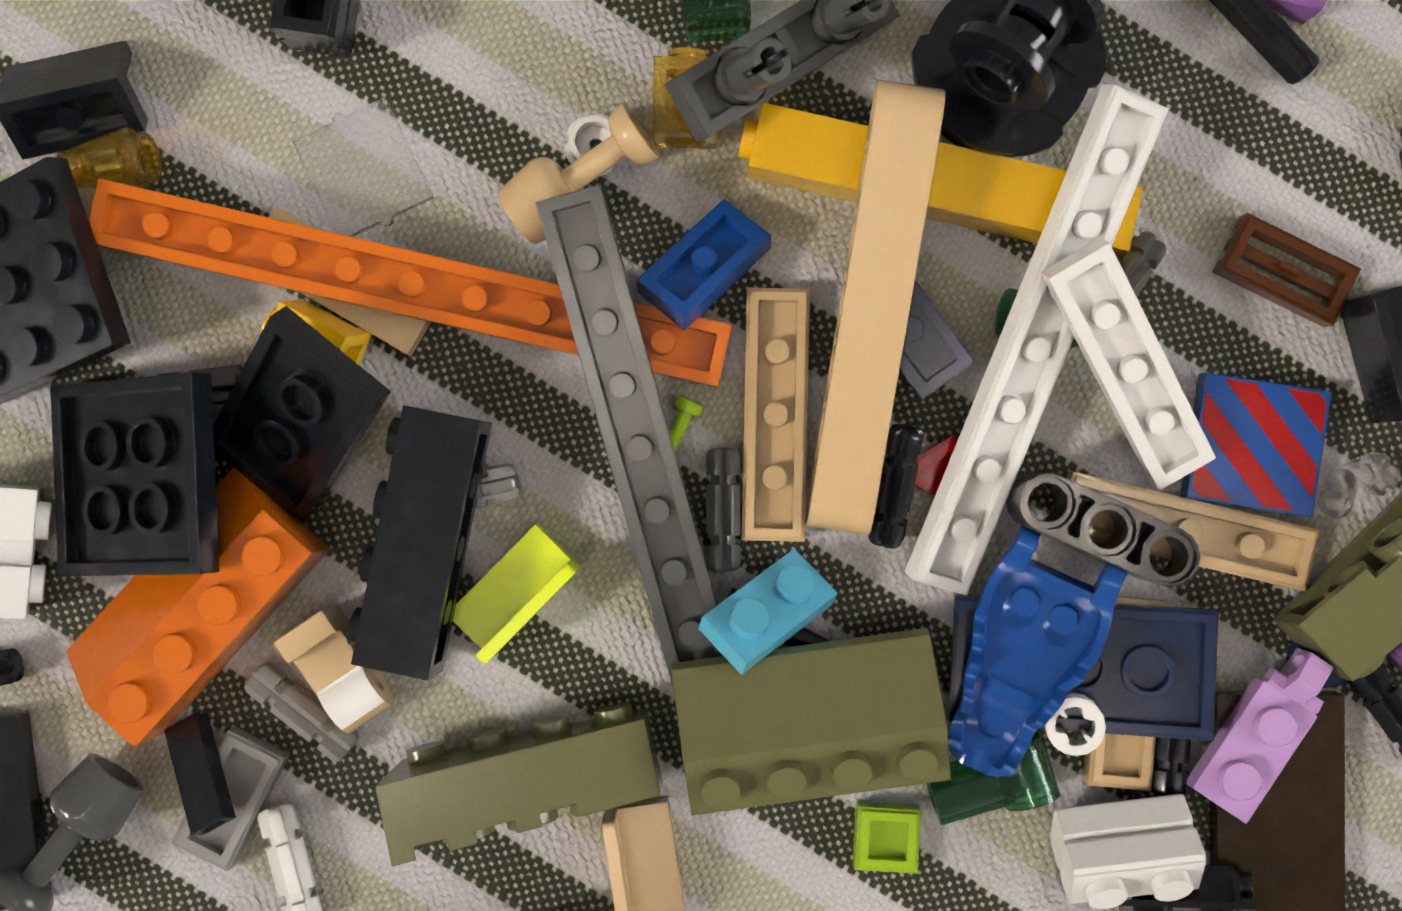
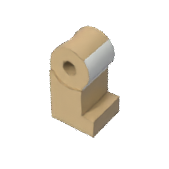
M336 604L319 611L273 642V644L287 664L294 662L317 694L327 715L335 725L348 734L393 706L395 701L389 685L379 670L351 665L354 646L347 643V632L350 622L339 605Z

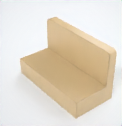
M668 796L645 799L605 810L602 819V832L614 910L686 911Z

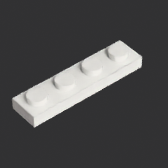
M1099 237L1043 270L1041 274L1148 480L1160 491L1216 459L1110 243Z

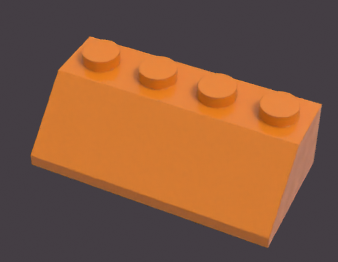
M234 467L216 486L220 572L135 575L66 650L86 704L134 748L163 734L164 730L171 726L331 550L305 524Z

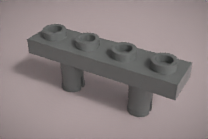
M800 0L664 83V86L698 143L717 133L900 15L892 0Z

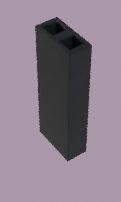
M193 713L165 729L164 733L191 835L206 834L236 818L208 714Z

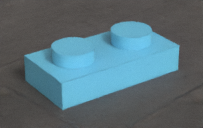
M793 549L702 616L698 629L729 663L743 675L832 606L838 593Z

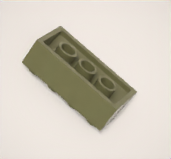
M928 628L778 648L743 675L724 656L671 663L682 758L692 816L951 780L947 722Z

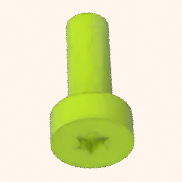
M681 394L678 395L674 403L679 410L670 426L675 451L693 415L700 417L705 407L701 403Z

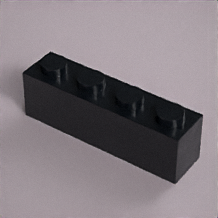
M405 405L402 406L401 416L392 419L386 437V453L392 455L388 481L382 480L379 483L373 502V516L380 519L375 544L370 543L367 546L360 567V579L362 582H367L363 605L354 610L347 632V643L354 646L351 665L427 681L443 671L492 422Z

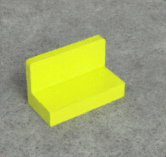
M537 523L456 604L453 622L481 648L476 657L485 665L582 566Z

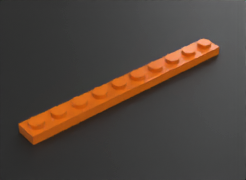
M100 178L97 180L89 216V223L97 246L579 356L559 284ZM634 302L653 372L718 387L732 324L698 317L687 329L683 330L656 307Z

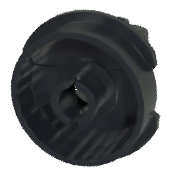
M951 0L936 18L930 33L919 37L912 51L911 61L915 85L945 89V106L940 133L957 146L997 156H1027L1050 149L1062 137V129L1079 109L1087 90L1097 87L1106 71L1105 47L1099 30L1104 21V8L1101 0Z

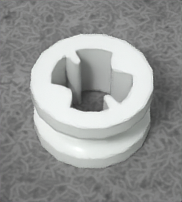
M1069 692L1060 709L1046 723L1044 729L1055 748L1064 754L1079 756L1090 753L1100 745L1104 739L1106 725L1103 714L1093 700L1084 694ZM1071 707H1079L1083 718L1092 720L1090 731L1087 732L1081 729L1083 737L1077 740H1069L1064 728L1055 727L1057 717L1061 715L1067 718L1068 716L1064 710Z

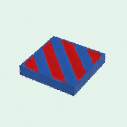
M1213 373L1199 374L1193 412L1216 459L1183 477L1180 497L1313 517L1332 392Z

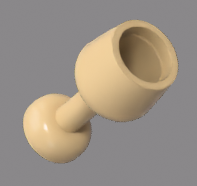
M624 102L617 106L610 114L608 125L612 135L565 169L550 158L537 157L530 160L498 191L499 201L507 216L518 231L532 244H538L546 240L535 202L578 191L626 157L638 165H647L660 158V153L651 136L638 117Z

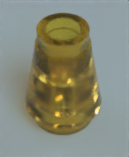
M129 127L121 128L72 147L69 150L60 151L57 155V158H67L76 186L82 189H96L98 178L146 189L149 183L159 180L162 171L161 156L154 139L147 132H136Z

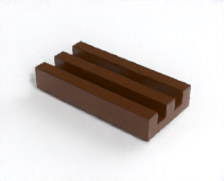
M1249 213L1240 216L1234 227L1237 230L1234 236L1228 239L1223 249L1226 252L1222 260L1217 261L1212 273L1322 327L1333 326L1361 268ZM1252 236L1337 278L1338 281L1335 287L1249 245L1250 237ZM1242 259L1328 302L1326 306L1315 302L1238 264L1239 260Z

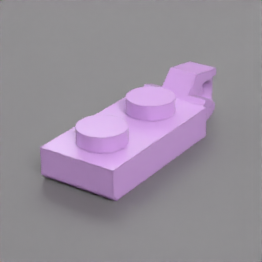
M1296 648L1281 672L1270 668L1261 679L1254 677L1188 776L1186 784L1247 824L1318 716L1316 714L1319 713L1324 701L1316 696L1320 693L1334 667L1312 652Z

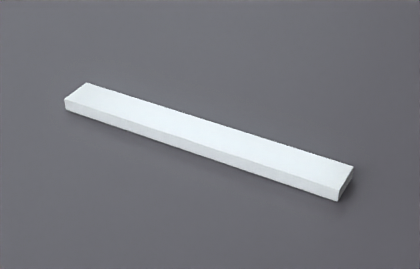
M1102 84L904 571L912 580L965 596L968 595L1074 339L1041 272L1099 237L1109 242L1112 247L1169 110L1168 108L1114 84Z

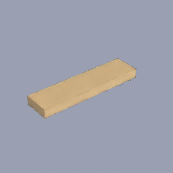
M751 287L746 289L741 540L805 542L810 289Z
M1068 471V479L1186 531L1199 546L1201 557L1199 567L1306 592L1320 530ZM1104 511L1094 515L1090 521L1088 530L1092 541L1104 544L1112 535L1113 523L1110 516ZM1164 538L1157 540L1150 548L1149 555L1169 560L1172 554L1171 547Z

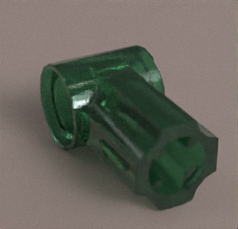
M1038 730L1032 737L1027 751L1015 774L1012 776H987L954 759L950 760L951 780L926 783L930 800L940 825L1003 807L1009 811L1035 809L1050 804L1060 797V791L1043 733Z

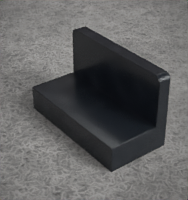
M119 41L16 64L4 70L0 81V122L22 160L145 133L148 118L127 77L132 57L127 41Z
M1402 286L1346 300L1340 311L1370 423L1402 421Z

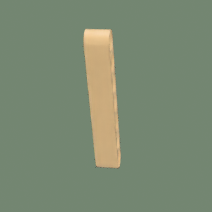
M877 80L810 482L805 519L806 526L869 535L871 532L943 120L945 89Z

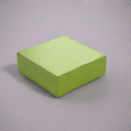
M856 802L852 860L854 870L918 874L921 826L920 807L918 805Z

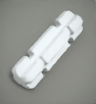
M292 803L277 804L259 812L257 820L262 839L269 838L271 845L265 847L277 896L278 898L285 896L286 903L280 905L281 911H322L318 893L311 895L310 888L316 884L303 836L296 837L294 830L299 829L300 824L294 805Z

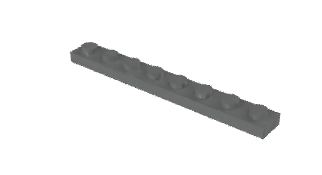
M599 184L535 203L673 686L671 663L723 656L698 629L702 616L716 607L718 603L602 185Z

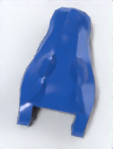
M1024 525L1020 527L1013 542L989 574L978 600L973 619L971 649L963 679L962 698L948 733V746L951 754L961 764L987 776L1000 777L1015 774L1036 731L1046 725L1060 709L1067 694L1084 681L1090 670L1097 663L1110 631L1118 594L1128 574L1126 570L1106 563L1095 585L1091 586L1031 559V557L1038 548L1041 533Z

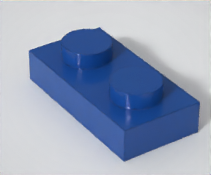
M723 199L636 279L638 293L685 330L771 249V234Z

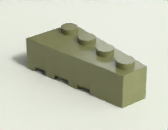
M1402 491L1307 584L1306 592L1300 591L1272 619L1294 643H1298L1306 651L1312 652L1333 666L1331 676L1353 682L1357 678L1365 677L1380 667L1386 655L1402 643Z
M617 703L594 710L595 719L570 724L569 716H555L532 723V732L508 737L506 729L499 728L470 736V745L446 750L444 742L437 741L406 750L407 758L400 761L375 786L391 866L415 861V850L419 845L443 839V842L448 844L449 851L477 844L476 839L494 832L495 825L506 823L508 830L516 831L517 833L543 827L542 825L556 820L559 817L557 809L569 806L572 816L581 817L660 796L662 777L647 708L632 711L631 703Z

